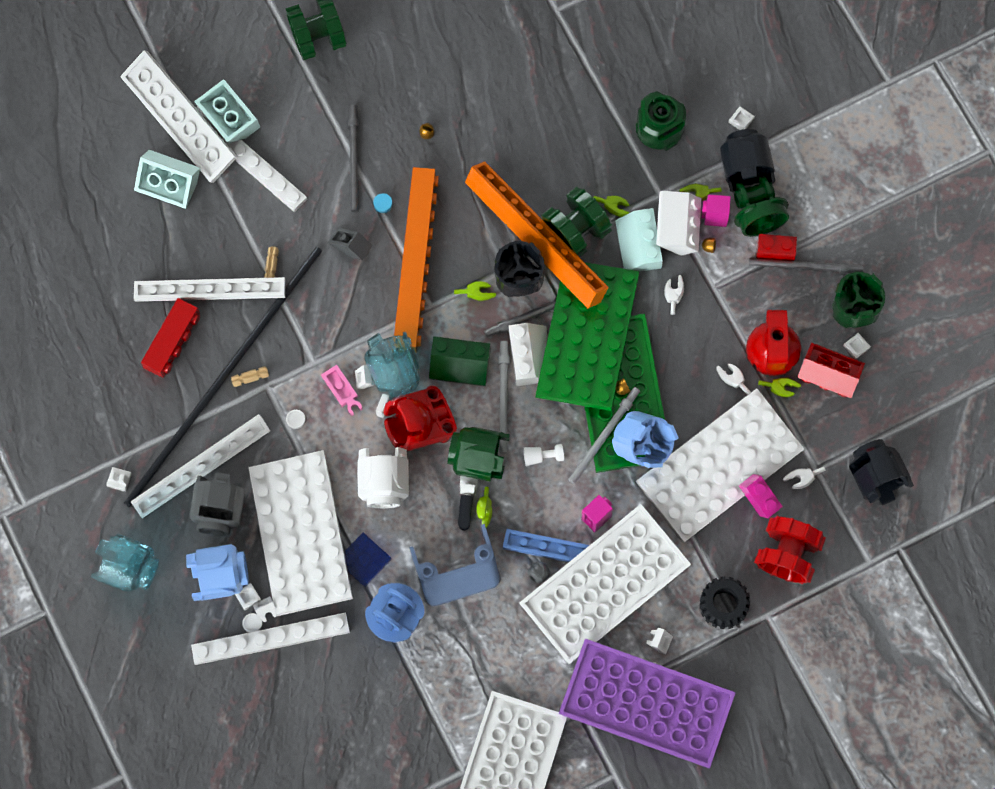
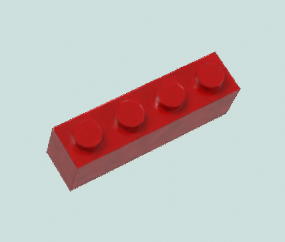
M177 298L141 361L144 369L164 378L165 374H169L173 367V360L175 357L178 358L182 351L181 346L184 341H188L190 338V330L200 320V312L197 307Z

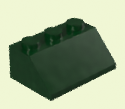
M433 336L429 379L486 386L491 352L490 343Z

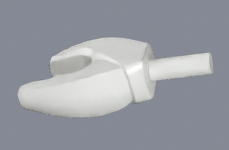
M681 275L678 276V288L673 289L671 287V279L667 281L664 288L665 298L668 303H671V315H675L676 304L680 302L684 294V282Z
M728 364L729 369L733 372L731 375H728L720 366L716 367L719 376L726 384L734 388L740 387L747 395L751 393L743 384L745 378L738 367Z
M824 467L811 471L810 468L796 469L783 478V482L798 477L801 481L793 485L792 488L802 489L809 486L815 480L814 475L826 470Z

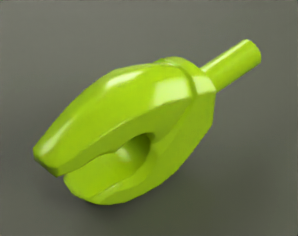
M695 183L681 188L679 192H695V196L702 198V202L707 199L708 194L722 192L721 187L708 189L707 185Z
M597 196L593 197L597 202L603 203L604 208L615 216L623 217L629 214V212L617 207L618 205L630 206L620 196H607V199Z
M482 281L468 284L467 289L454 290V294H467L468 298L478 301H485L496 297V293L480 292L483 288L491 287L490 284Z
M790 378L773 379L772 383L758 381V385L771 387L770 391L780 397L795 395L794 392L785 390V386L801 387L800 383Z
M484 487V496L480 497L477 502L478 518L482 519V525L485 524L486 528L492 517V500L488 497L489 487Z

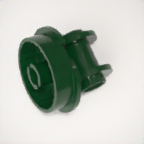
M765 176L759 177V184L753 187L744 188L742 183L736 184L734 199L738 209H741V211L735 216L734 223L737 227L741 228L744 236L756 237L759 234H768L777 230L788 221V201L782 197H775L774 187Z

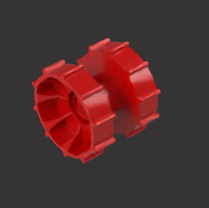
M778 515L774 518L770 517L766 532H768L769 537L779 541L777 550L767 547L759 549L754 563L757 564L759 569L769 573L771 576L788 582L810 583L815 569L812 568L811 563L801 559L803 551L812 553L822 551L826 537L822 534L823 532L812 527L810 524L803 523L794 518L780 517Z

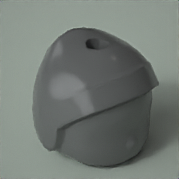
M541 561L534 562L531 568L528 569L529 577L536 583L544 582L550 574L547 565Z

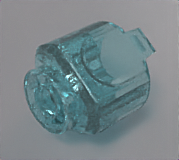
M403 332V336H393L382 339L381 335L377 333L367 340L369 350L365 353L364 360L377 390L388 392L393 397L406 395L415 390L420 380V365L407 332Z
M117 534L115 537L111 536L109 541L101 539L95 554L103 557L99 573H92L91 578L123 591L131 592L138 588L147 590L156 575L159 559L153 557L154 550L152 546Z

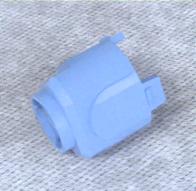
M633 411L627 413L624 420L617 425L612 443L616 454L627 461L646 466L647 468L663 467V463L672 453L674 440L679 438L674 426L668 424L666 420L640 411ZM636 455H645V457H636Z
M232 544L196 549V553L186 555L187 568H191L193 578H198L201 591L192 593L194 601L229 597L240 593L243 585H249L244 551L238 552L237 548Z

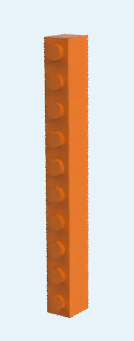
M485 161L472 166L465 183L521 241L532 242L541 251L544 264L588 309L601 303L609 287Z
M413 167L393 341L394 351L417 353V347H421L422 336H419V329H423L424 318L421 317V311H425L426 300L423 299V293H427L425 275H429V264L426 263L427 257H431V246H428L429 239H433V228H430L431 222L435 220V211H432V207L437 202V193H434V189L439 184V176H436L435 169Z

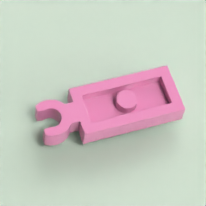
M337 365L321 374L322 379L341 407L347 405L348 413L351 416L354 415L352 407L357 406L360 411L362 410L361 403L354 400L358 397L357 393Z

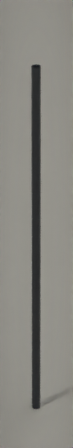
M316 247L285 287V298L276 299L125 500V505L130 507L132 505L131 501L139 496L322 252L320 248Z

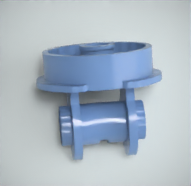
M390 583L381 586L371 605L366 608L367 624L370 630L382 640L389 642L405 641L410 638L418 627L420 619L424 616L423 602L418 593L407 585Z

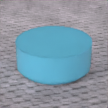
M384 193L377 195L373 201L375 210L379 213L389 212L392 208L391 197Z

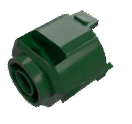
M658 91L646 95L641 100V105L638 108L637 138L644 145L652 149H664L667 151L676 146L684 133L686 121L684 104ZM661 108L662 113L666 115L663 116L662 114H660L658 109ZM673 127H678V129L674 130L666 136H663V133L667 132Z
M853 272L843 277L835 290L836 295L832 304L833 317L844 328H857L875 323L885 303L883 283L874 273L870 275L864 272ZM860 307L859 312H852V309Z
M464 427L460 430V433L453 432L447 464L453 465V471L459 476L490 482L492 478L502 479L505 466H503L504 457L498 456L500 440L509 441L510 434L477 427Z

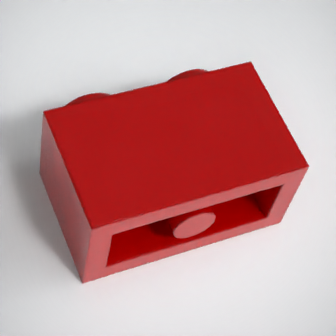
M759 234L756 258L794 261L797 237Z

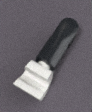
M460 476V494L463 495H461L458 526L461 530L466 531L470 527L473 496L471 495H475L477 492L478 479Z

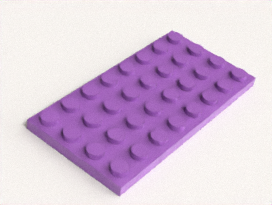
M585 639L559 714L710 768L736 692Z

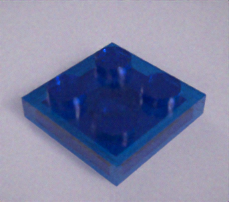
M364 532L344 551L348 572L364 587L392 560Z

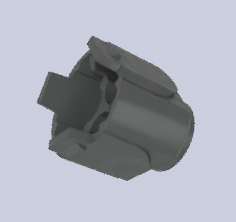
M215 472L213 481L197 476L189 515L190 519L197 523L196 530L207 535L228 536L230 529L238 527L245 497V483L229 484L230 474Z

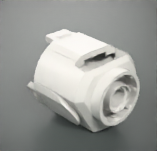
M397 447L395 448V456L377 455L370 457L369 448L359 450L358 496L363 501H367V507L385 509L399 507L400 501L405 500L409 496V460L407 459V450Z

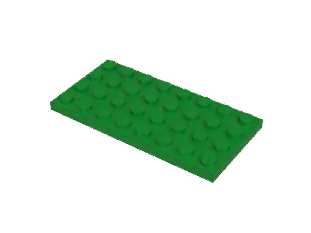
M584 262L609 288L601 303L588 309L560 281L537 385L536 398L612 411L639 271Z
M645 314L633 315L630 318L618 381L624 378L630 391L636 387L640 390V393L632 402L633 406L631 409L625 412L618 424L624 420L627 413L633 411H640L665 420ZM615 392L612 411L584 406L591 447L619 409V404L623 398H627L629 393L619 395ZM617 425L593 457L596 473L641 466L629 462L616 454L612 439L614 438ZM636 455V457H645V455Z

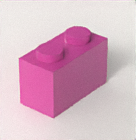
M708 194L707 201H703L701 219H704V225L727 227L731 196Z
M753 474L739 485L760 517L768 519L783 507L762 476Z
M598 495L582 510L581 520L595 533L612 517V503L606 497L602 498Z

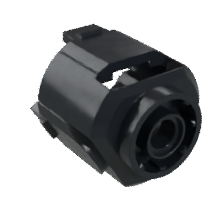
M742 129L729 134L726 138L727 140L720 147V153L730 192L734 193L736 191V184L742 183L743 186L759 183V177L765 176L768 182L770 181L773 184L775 182V169L768 138L759 134L754 129Z
M514 241L506 244L501 249L499 248L494 261V275L498 289L507 297H520L538 292L544 282V259L541 251L532 242ZM527 255L539 266L538 268L526 257ZM517 276H525L523 280H515Z
M883 439L866 443L853 452L855 459L850 463L849 468L863 498L869 500L870 503H874L878 499L881 505H885L896 500L893 493L894 490L904 484L910 488L914 486L900 454L895 448L886 446Z

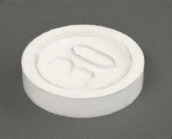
M292 410L287 414L286 422L290 428L299 429L305 424V415L300 410Z
M250 613L244 617L242 624L247 632L259 631L262 628V620L257 614Z

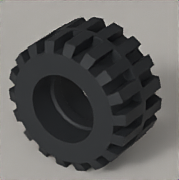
M722 576L720 579H713L711 583L709 582L701 594L699 607L702 611V617L705 616V621L712 623V626L715 628L719 626L720 629H725V627L731 629L735 625L738 626L748 613L750 606L749 592H746L747 588L745 585L742 586L739 580L737 582L734 581L733 577L725 579V576ZM720 593L731 595L736 601L735 610L729 613L720 612L713 604L714 597Z

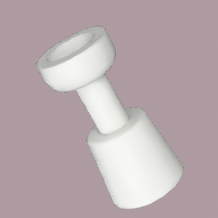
M562 444L555 445L554 450L542 451L541 447H523L525 466L542 463L543 458L555 457L557 461H564Z

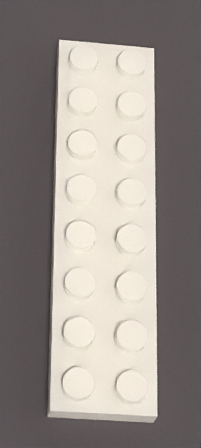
M144 50L120 76L197 167H200V171L210 183H214L238 157L148 51Z

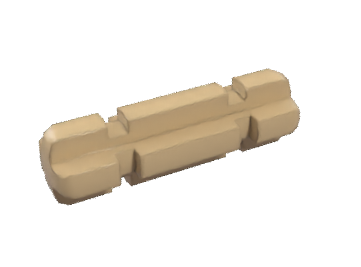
M271 246L268 248L264 278H275L279 253L277 247Z
M264 366L258 368L259 370L257 371L254 369L241 373L240 376L234 375L231 377L234 387H237L241 383L247 384L259 380L260 377L262 379L269 376L268 370Z

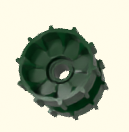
M316 0L319 14L304 18L299 4L285 8L294 40L303 61L316 57L313 45L315 40L328 37L333 50L345 47L347 44L332 0Z
M576 186L566 195V202L571 209L568 215L565 216L559 209L551 207L541 217L581 257L587 252V244L582 234L588 230L594 237L603 239L612 231V223L596 199L587 193L584 188L581 189Z

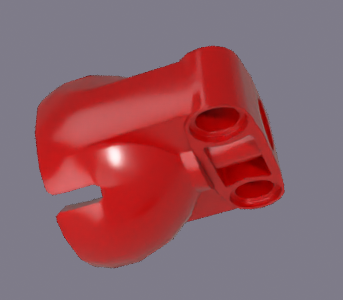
M767 310L765 323L757 326L747 339L746 354L748 361L752 366L756 365V370L762 374L770 376L786 374L792 367H795L800 359L802 349L800 338L794 329L788 326L787 310ZM779 334L782 339L775 340L772 335Z
M433 385L428 386L424 390L394 397L384 407L385 416L388 417L396 414L384 420L385 429L391 443L395 448L400 447L406 449L407 452L439 442L446 443L451 439L453 432L457 431L454 417L440 389Z

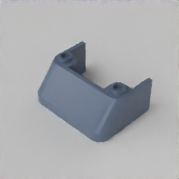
M485 524L481 525L485 544L478 546L474 552L476 563L438 574L434 564L430 562L419 564L414 547H409L427 604L439 606L493 589L499 585L500 574Z

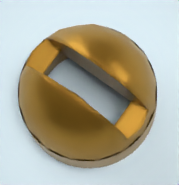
M429 123L422 124L419 129L420 136L423 139H431L434 136V127Z
M706 238L703 240L702 248L705 252H715L716 238Z
M624 378L617 382L616 393L625 395L631 392Z

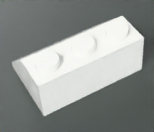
M660 191L656 245L681 256L698 252L702 198L686 192Z
M531 323L508 325L516 386L537 384L548 339L547 328L543 325Z

